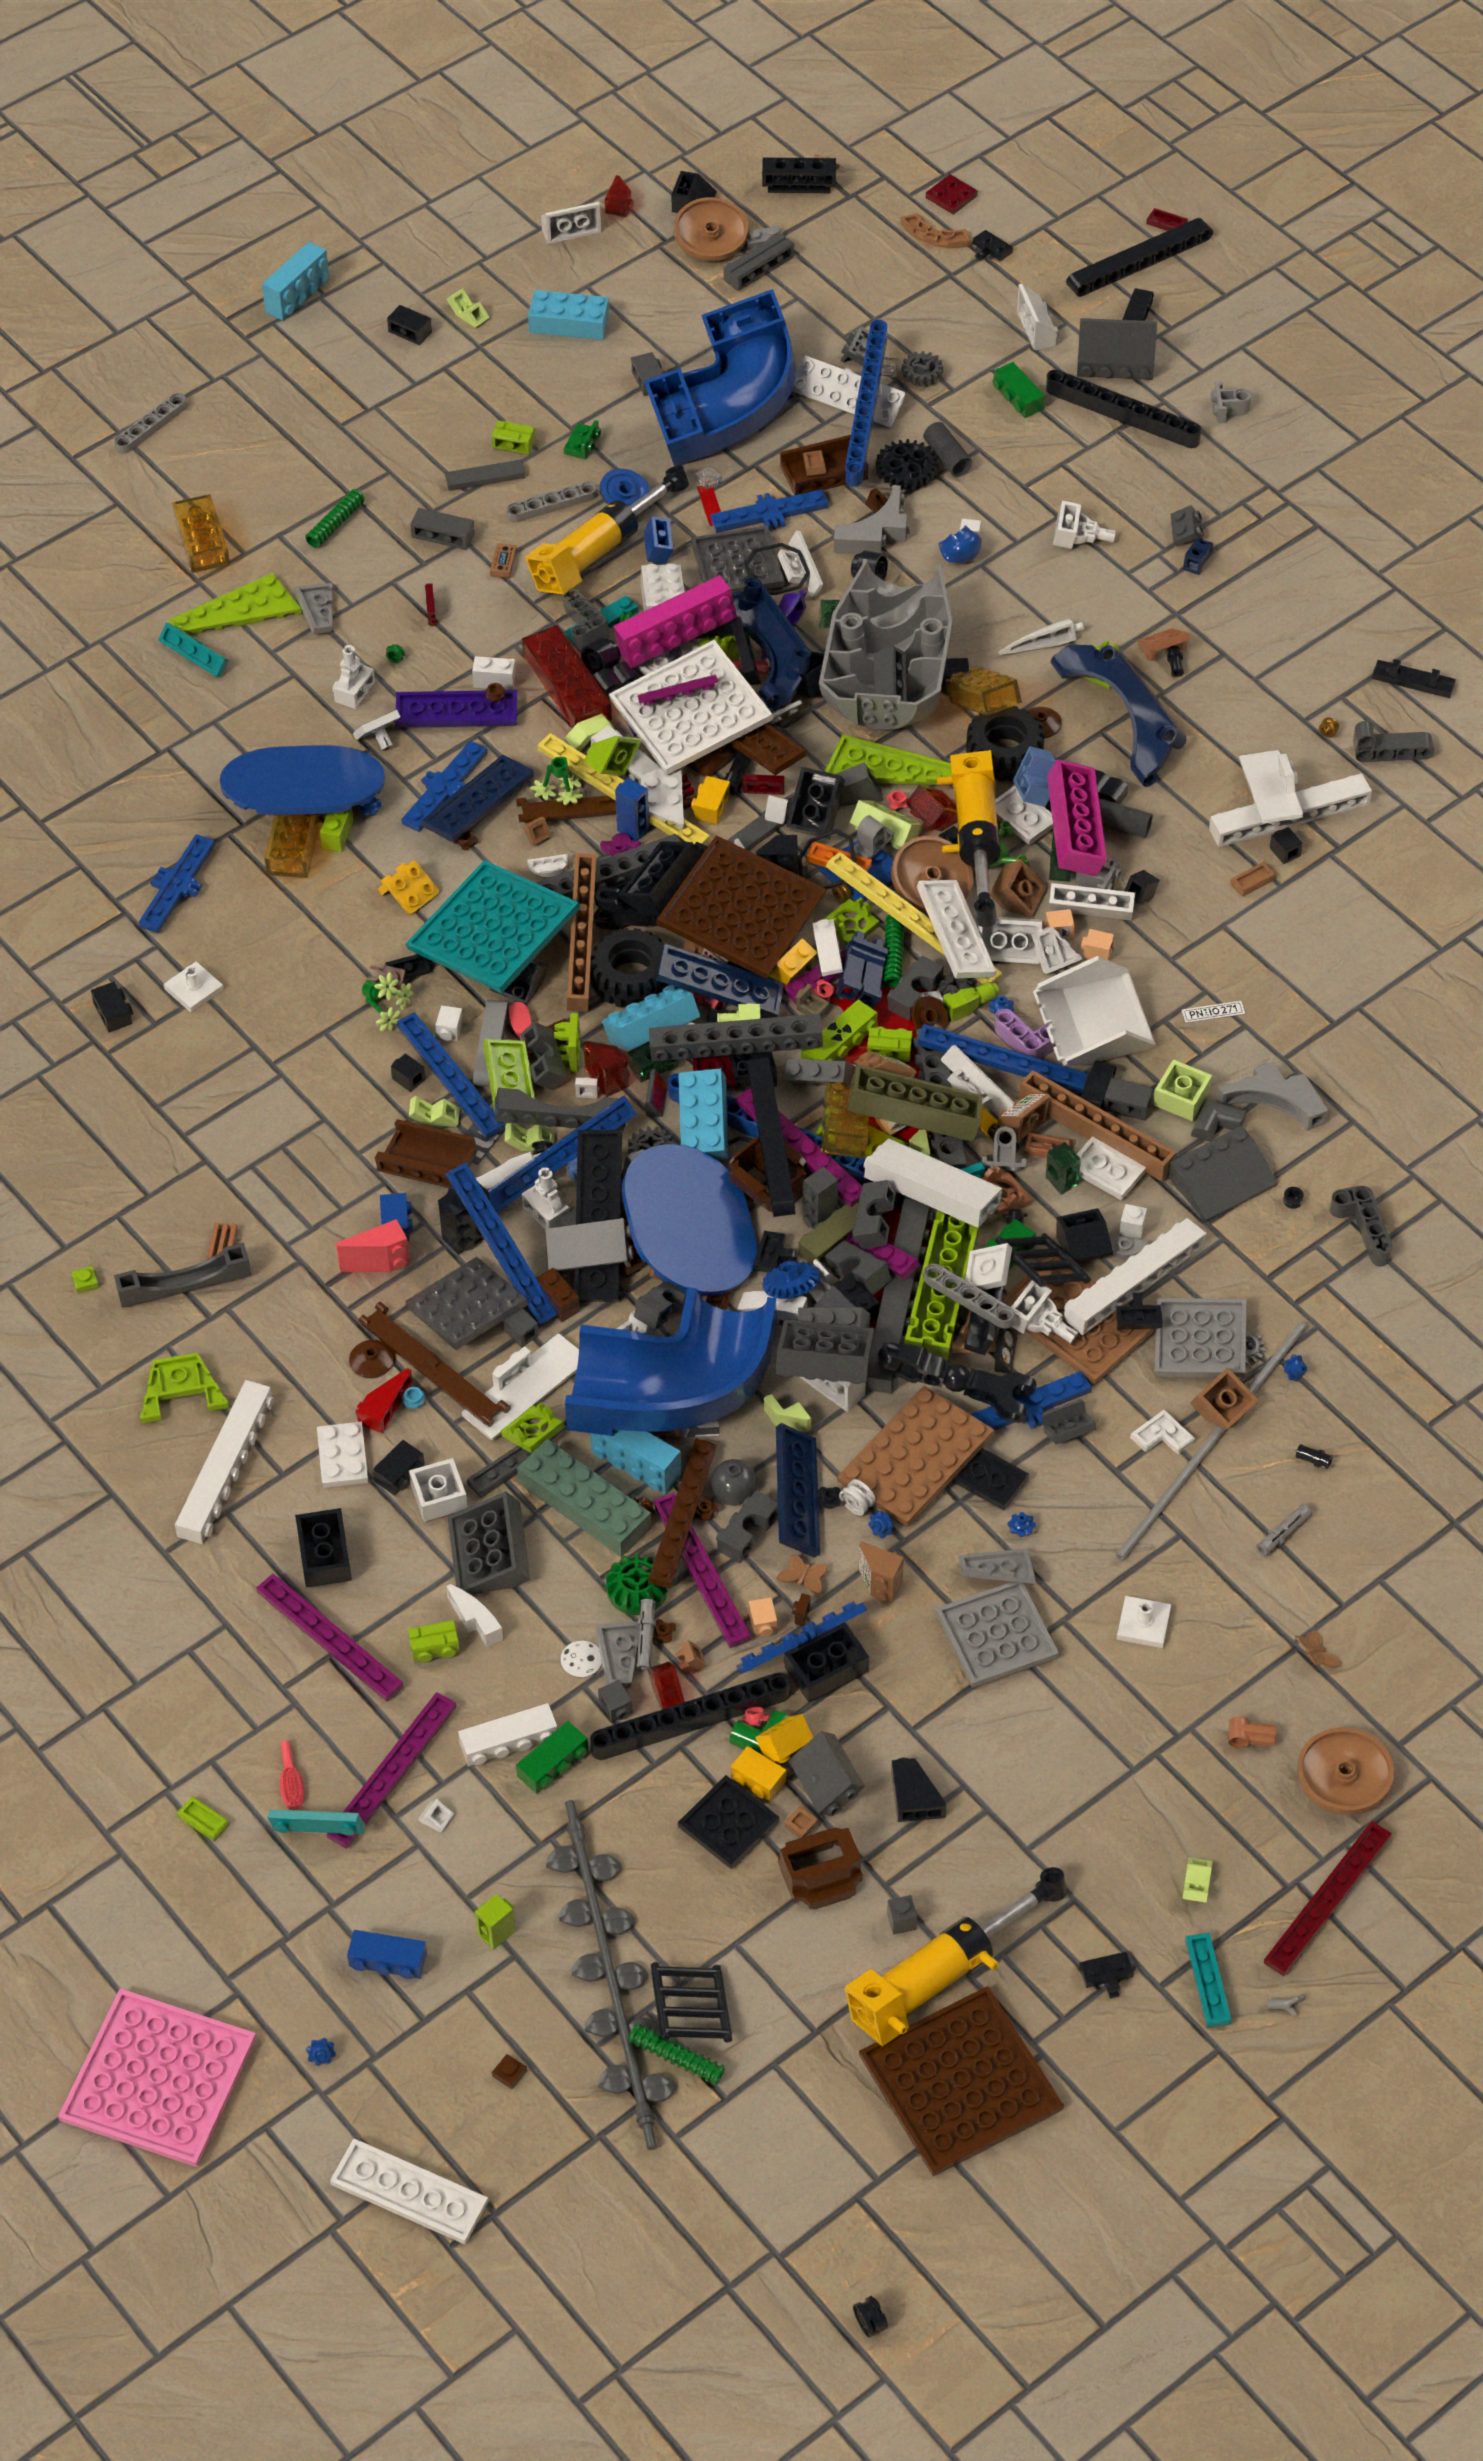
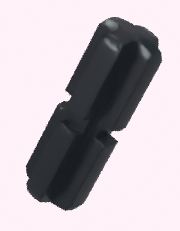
M994 1123L988 1128L987 1133L994 1139L995 1132L1000 1127ZM1005 1131L999 1135V1140L1002 1143H1008L1011 1140L1009 1135L1006 1136L1007 1133ZM1016 1142V1152H1018L1020 1145Z

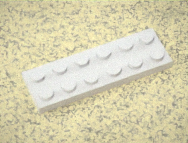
M957 880L918 881L916 887L955 979L994 977L996 970Z
M357 2139L352 2140L330 2180V2184L334 2187L465 2245L489 2202L486 2196Z

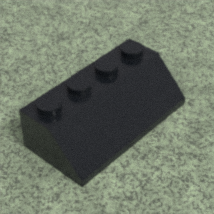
M660 841L619 893V898L644 915H660L700 859V855L693 842Z

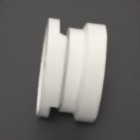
M853 1479L839 1493L841 1501L845 1500L846 1502L845 1507L859 1516H862L868 1510V1507H871L876 1502L870 1488L856 1479Z

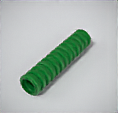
M352 489L305 535L307 543L314 548H318L331 533L365 502L363 494L357 489Z
M889 914L886 917L885 948L888 949V953L885 956L883 984L889 988H896L902 977L904 925Z
M639 2022L635 2024L629 2036V2043L632 2044L634 2042L637 2047L642 2046L644 2051L650 2050V2054L656 2053L658 2058L664 2057V2061L670 2060L672 2065L674 2063L678 2064V2068L684 2067L686 2072L688 2070L692 2071V2075L698 2074V2078L701 2079L703 2077L706 2082L711 2081L714 2086L719 2083L724 2073L725 2066L723 2064L719 2066L717 2061L711 2062V2058L705 2059L703 2054L699 2056L697 2051L691 2052L689 2047L685 2049L683 2044L677 2045L675 2040H672V2042L662 2040L660 2033L658 2035L655 2034V2030L652 2029L650 2031L647 2026L642 2027Z

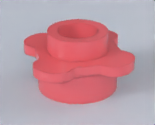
M893 791L886 797V800L890 803L891 810L909 807V802L906 801V794L902 791Z
M823 979L818 980L816 988L812 990V993L830 1002L831 995L836 992L835 987Z
M762 1707L748 1708L745 1710V1716L741 1717V1721L747 1722L753 1727L763 1724V1721L769 1720V1715H764Z

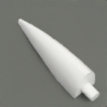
M1065 619L1016 640L998 651V653L1003 655L1059 646L1075 641V632L1083 630L1084 627L1082 622L1074 624L1070 619Z
M531 1152L511 1158L476 1179L486 1190H489L539 1154L532 1156Z

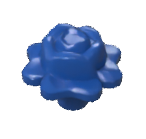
M373 797L372 801L363 806L358 804V811L367 816H374L382 807V801Z
M1005 996L995 997L992 1002H989V1011L995 1015L1001 1009H1009L1013 1012L1014 1002L1008 1000Z
M1292 1354L1290 1359L1285 1362L1284 1372L1288 1375L1289 1380L1298 1381L1307 1371V1366L1303 1362L1301 1355L1296 1356Z
M878 1511L876 1514L870 1515L871 1521L868 1525L872 1529L873 1535H879L880 1538H884L886 1535L892 1534L891 1528L894 1527V1523L891 1521L889 1514H883L882 1511Z
M1020 1512L1019 1515L1013 1514L1012 1519L1007 1524L1010 1527V1532L1020 1537H1024L1025 1534L1031 1535L1032 1529L1036 1527V1523L1033 1522V1516H1028L1024 1512Z
M326 2038L312 2040L311 2046L306 2048L308 2061H314L317 2066L323 2063L329 2064L331 2058L336 2056L334 2043L328 2042Z

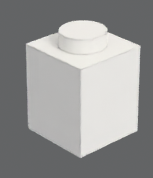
M441 1005L436 1022V1035L438 1039L458 1041L463 1024L462 1008Z
M1125 1204L1119 1236L1141 1240L1146 1223L1147 1208Z

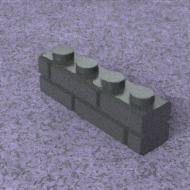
M781 233L774 237H769L766 242L756 245L750 252L740 255L732 263H727L723 268L724 281L739 291L794 256L793 242L788 238L786 239Z

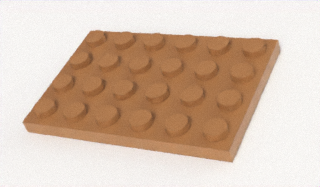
M1048 1257L1043 1262L1061 1260L1058 1257ZM1070 1269L1038 1271L1037 1273L1043 1276L1073 1272ZM1028 1275L1024 1277L1001 1298V1302L1011 1307L1032 1279ZM1091 1278V1281L1087 1284L1080 1281L1045 1284V1286L1052 1290L1050 1299L1054 1302L1057 1311L1063 1314L1064 1318L1066 1303L1080 1296L1084 1289L1091 1288L1096 1284V1281ZM1116 1311L1084 1335L1078 1333L1071 1344L1056 1333L1047 1336L1043 1332L1036 1333L1026 1330L1029 1335L1076 1371H1081L1094 1385L1155 1331V1329L1117 1330ZM1062 1318V1322H1064L1066 1325H1068L1069 1327H1071V1326H1070L1067 1322H1065V1321L1063 1320V1318Z
M923 1386L837 1476V1479L845 1487L853 1479L863 1482L875 1496L876 1502L873 1505L909 1527L995 1435L994 1429L931 1389Z

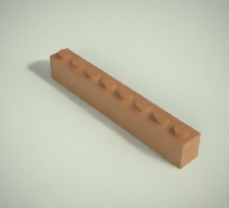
M575 853L573 900L579 902L580 909L572 917L567 1011L588 1012L596 854Z
M1034 1070L1020 1083L1019 1099H1023L1028 1094H1049L1050 1101L1047 1116L1087 1139L1093 1136L1145 1166L1146 1173L1160 1181H1163L1168 1176L1170 1162L1175 1160L1176 1152Z

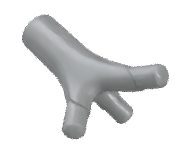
M1296 1996L1291 1999H1267V2009H1283L1296 2017L1298 2013L1292 2008V2005L1304 2000L1305 1996Z

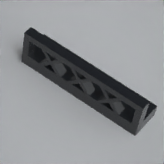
M1003 1286L983 1291L1001 1301ZM989 1303L981 1305V1308L986 1310L993 1307ZM971 1311L964 1349L985 1356L994 1340L996 1325Z

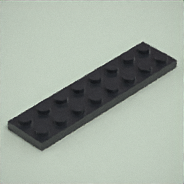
M578 1130L576 1225L621 1219L622 1130ZM620 1263L575 1269L574 1292L579 1296V1302H619Z

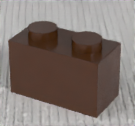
M554 1268L536 1277L558 1313L556 1317L561 1323L580 1312L579 1296Z

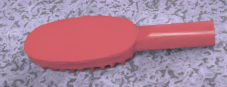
M515 1002L509 1007V1019L515 1034L522 1040L520 1034L531 1025V1017L524 1003ZM527 1051L528 1057L532 1056V1053Z
M286 1740L280 1743L284 1770L280 1777V1791L285 1806L289 1809H298L304 1803V1784L299 1771L293 1765L290 1741Z

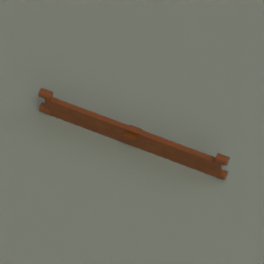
M609 796L577 799L576 804L570 801L568 805H564L563 802H557V800L527 803L526 798H516V806H522L523 814H518L519 823H529L539 817L550 821L616 814V801ZM683 798V808L691 806L692 798Z
M378 1302L375 1305L377 1311L369 1317L365 1315L360 1316L358 1321L363 1327L483 1424L491 1427L494 1424V1419L492 1418L500 1411L504 1413L510 1411L511 1406L505 1401L500 1400L495 1404L388 1318L385 1314L389 1308L382 1302Z

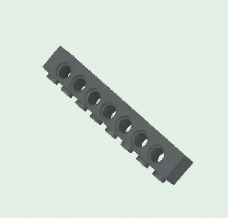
M673 834L596 861L594 897L599 888L610 887L630 880L660 841L681 842L678 836ZM574 869L536 882L573 900Z
M821 1014L649 1028L652 1061L823 1047Z
M922 1028L916 1029V1037L912 1038V1048L917 1051V1054H915V1065L920 1068L918 1079L952 1088L951 1083L947 1080L950 1076V1070L941 1061L945 1053L917 1045ZM927 1130V1134L932 1137V1140H930V1151L935 1154L933 1158L957 1169L966 1168V1158L961 1139Z

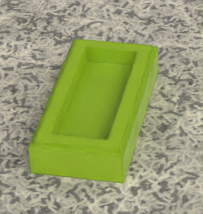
M193 1796L177 1812L178 1818L214 1842L230 1825L229 1820Z

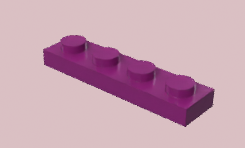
M716 674L637 694L639 703L643 702L644 706L656 703L655 699L663 697L665 701L676 698L675 694L683 692V696L695 693L694 689L702 687L703 690L715 688L714 684L718 683Z
M845 950L840 952L842 965L846 954ZM818 965L785 985L783 992L796 1004L798 991L804 989L807 984L812 985V990L816 988L817 981L820 979L832 984L839 979L840 973L822 976L821 967Z
M853 1236L848 1241L852 1245H857L864 1252H870L875 1258L884 1260L890 1268L889 1271L904 1280L920 1265L916 1258L889 1243L886 1246L862 1249Z

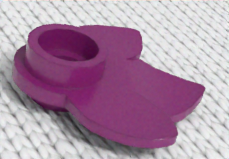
M617 833L612 837L611 841L600 842L601 850L609 853L611 856L641 846L640 841H631L630 836L626 833Z

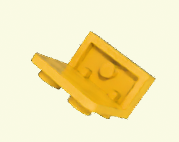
M415 859L409 864L404 862L395 869L397 871L395 875L392 876L389 873L380 881L382 885L377 889L381 895L390 891L409 915L413 914L439 893V889Z

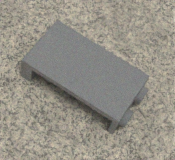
M624 1218L547 1228L546 1242L549 1270L554 1268L562 1276V1270L624 1262L626 1267H631V1259H634L633 1247L629 1246V1238H632L629 1225Z

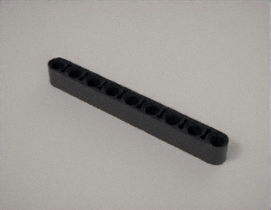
M1196 218L1073 272L1066 279V285L1078 297H1082L1208 241L1213 235V229L1202 218Z
M1051 370L1047 373L1046 392L1052 396L1187 448H1196L1200 444L1201 426L1193 421L1060 370Z
M769 1058L747 1060L748 1077L773 1217L795 1215V1202Z
M774 1673L599 1729L590 1736L591 1754L597 1760H605L745 1715V1710L751 1707L767 1708L782 1703L790 1696V1679L784 1673ZM781 1686V1687H784V1688H782V1689H777V1688H775V1687ZM672 1722V1724L666 1725L664 1723ZM649 1729L650 1731L643 1732L642 1730ZM622 1736L628 1737L626 1739H620V1737Z

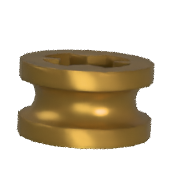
M1331 717L1324 718L1319 726L1320 733L1329 738L1334 737L1339 729V723Z
M845 883L832 888L833 896L840 904L852 898L851 891Z

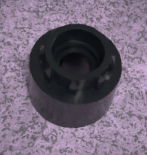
M864 550L862 553L854 556L851 564V575L853 578L861 568L863 559H867L873 573L885 581L888 571L886 554Z
M599 638L582 648L581 660L585 669L593 676L603 669L612 668L621 660V654L618 645L614 641Z

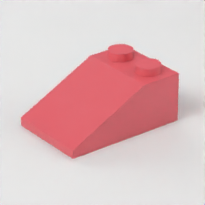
M397 1219L335 1243L340 1272H392L410 1264L407 1237Z

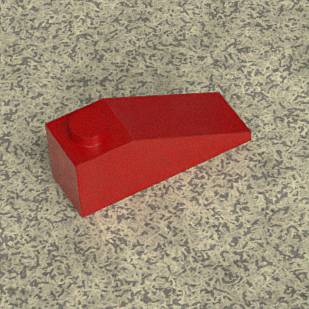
M406 1368L367 1394L363 1402H359L356 1408L358 1422H362V1426L383 1434L399 1407L404 1392L413 1383L411 1369Z

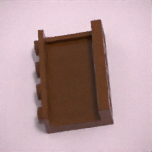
M851 435L780 452V467L794 495L847 485L845 465ZM821 450L826 473L807 476L803 453ZM867 461L863 480L868 479L869 465Z
M396 1119L394 1123L396 1132L385 1152H377L375 1161L379 1172L449 1188L451 1183L445 1174L465 1162L470 1166L478 1150L474 1137L470 1135L458 1134L449 1130H441L428 1125Z

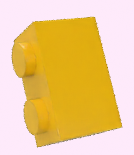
M706 776L704 783H700L698 787L697 798L692 800L691 810L694 812V819L713 824L718 823L730 796V781Z
M802 938L777 962L776 968L770 976L776 981L784 983L785 986L793 981L812 962L818 952Z
M803 1714L785 1718L755 1738L763 1755L771 1761H777L778 1764H781L791 1758L790 1754L797 1753L813 1739V1735Z
M747 1746L731 1765V1778L741 1787L745 1786L750 1789L756 1797L764 1798L771 1802L786 1783V1769Z

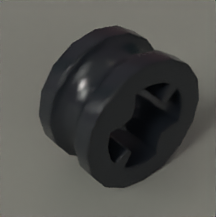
M1298 1187L1287 1188L1283 1197L1284 1205L1291 1209L1299 1208L1303 1203L1304 1193Z

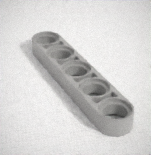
M181 393L172 394L123 431L114 440L116 451L119 453L130 452L186 409V397ZM175 401H182L181 404H173ZM162 411H168V412H169L168 414H165V415L160 414V412H162ZM150 421L156 422V423L153 424V425H147V424H146L147 422H150ZM134 432H142L140 435H133ZM122 442H127V443H128V444L125 445V446H120V445H119V444L122 443Z
M587 481L511 503L507 506V517L510 521L518 522L594 500L597 497V485ZM592 489L593 492L585 493L584 490ZM573 494L575 497L567 498L566 495ZM549 500H556V501H557L556 503H553V504L548 503ZM531 505L539 506L536 509L529 508ZM513 510L520 511L518 514H512L511 512Z
M929 1264L924 1268V1281L930 1287L1000 1328H1009L1015 1323V1312L1010 1306L938 1264ZM931 1272H937L939 1276L936 1278H930L928 1274ZM950 1282L957 1284V1286L952 1289L947 1288L945 1285ZM966 1293H972L975 1295V1297L972 1299H966L963 1297V1295ZM989 1303L993 1307L986 1310L981 1308V1305ZM1002 1314H1008L1011 1316V1318L1008 1320H1001L999 1316Z

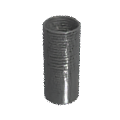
M935 422L927 427L923 438L931 449L935 451V454L949 472L955 477L966 474L971 469L972 459L944 423Z
M1099 799L1103 827L1126 832V834L1136 835L1144 839L1147 837L1152 824V813H1146V811Z

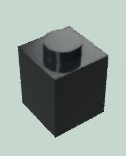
M1286 827L1271 835L1270 849L1283 864H1286L1301 856L1302 842L1289 827Z
M1142 870L1130 875L1124 892L1135 893L1134 900L1142 903L1154 897L1160 880L1147 871Z
M406 1053L396 1059L391 1065L392 1079L409 1092H412L425 1080L424 1066Z

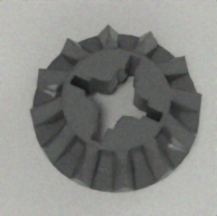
M952 971L950 975H944L939 984V990L942 995L948 993L952 995L959 991L953 985V982L960 985L959 990L973 987L972 980L969 978L955 979Z

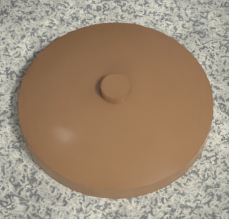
M700 198L689 202L678 212L674 222V236L679 247L688 255L704 261H720L734 256L743 248L748 237V222L742 210L735 204L721 198Z
M921 836L909 840L898 850L891 865V878L898 895L924 913H927L916 887L918 881L957 880L965 900L973 886L972 867L966 865L961 860L959 852L943 854L942 846L952 845L953 843L935 836Z
M1339 1727L1316 1734L1304 1745L1298 1759L1297 1776L1303 1792L1317 1806L1336 1814L1355 1815L1370 1811L1385 1800L1392 1787L1394 1765L1388 1750L1375 1737L1358 1729Z

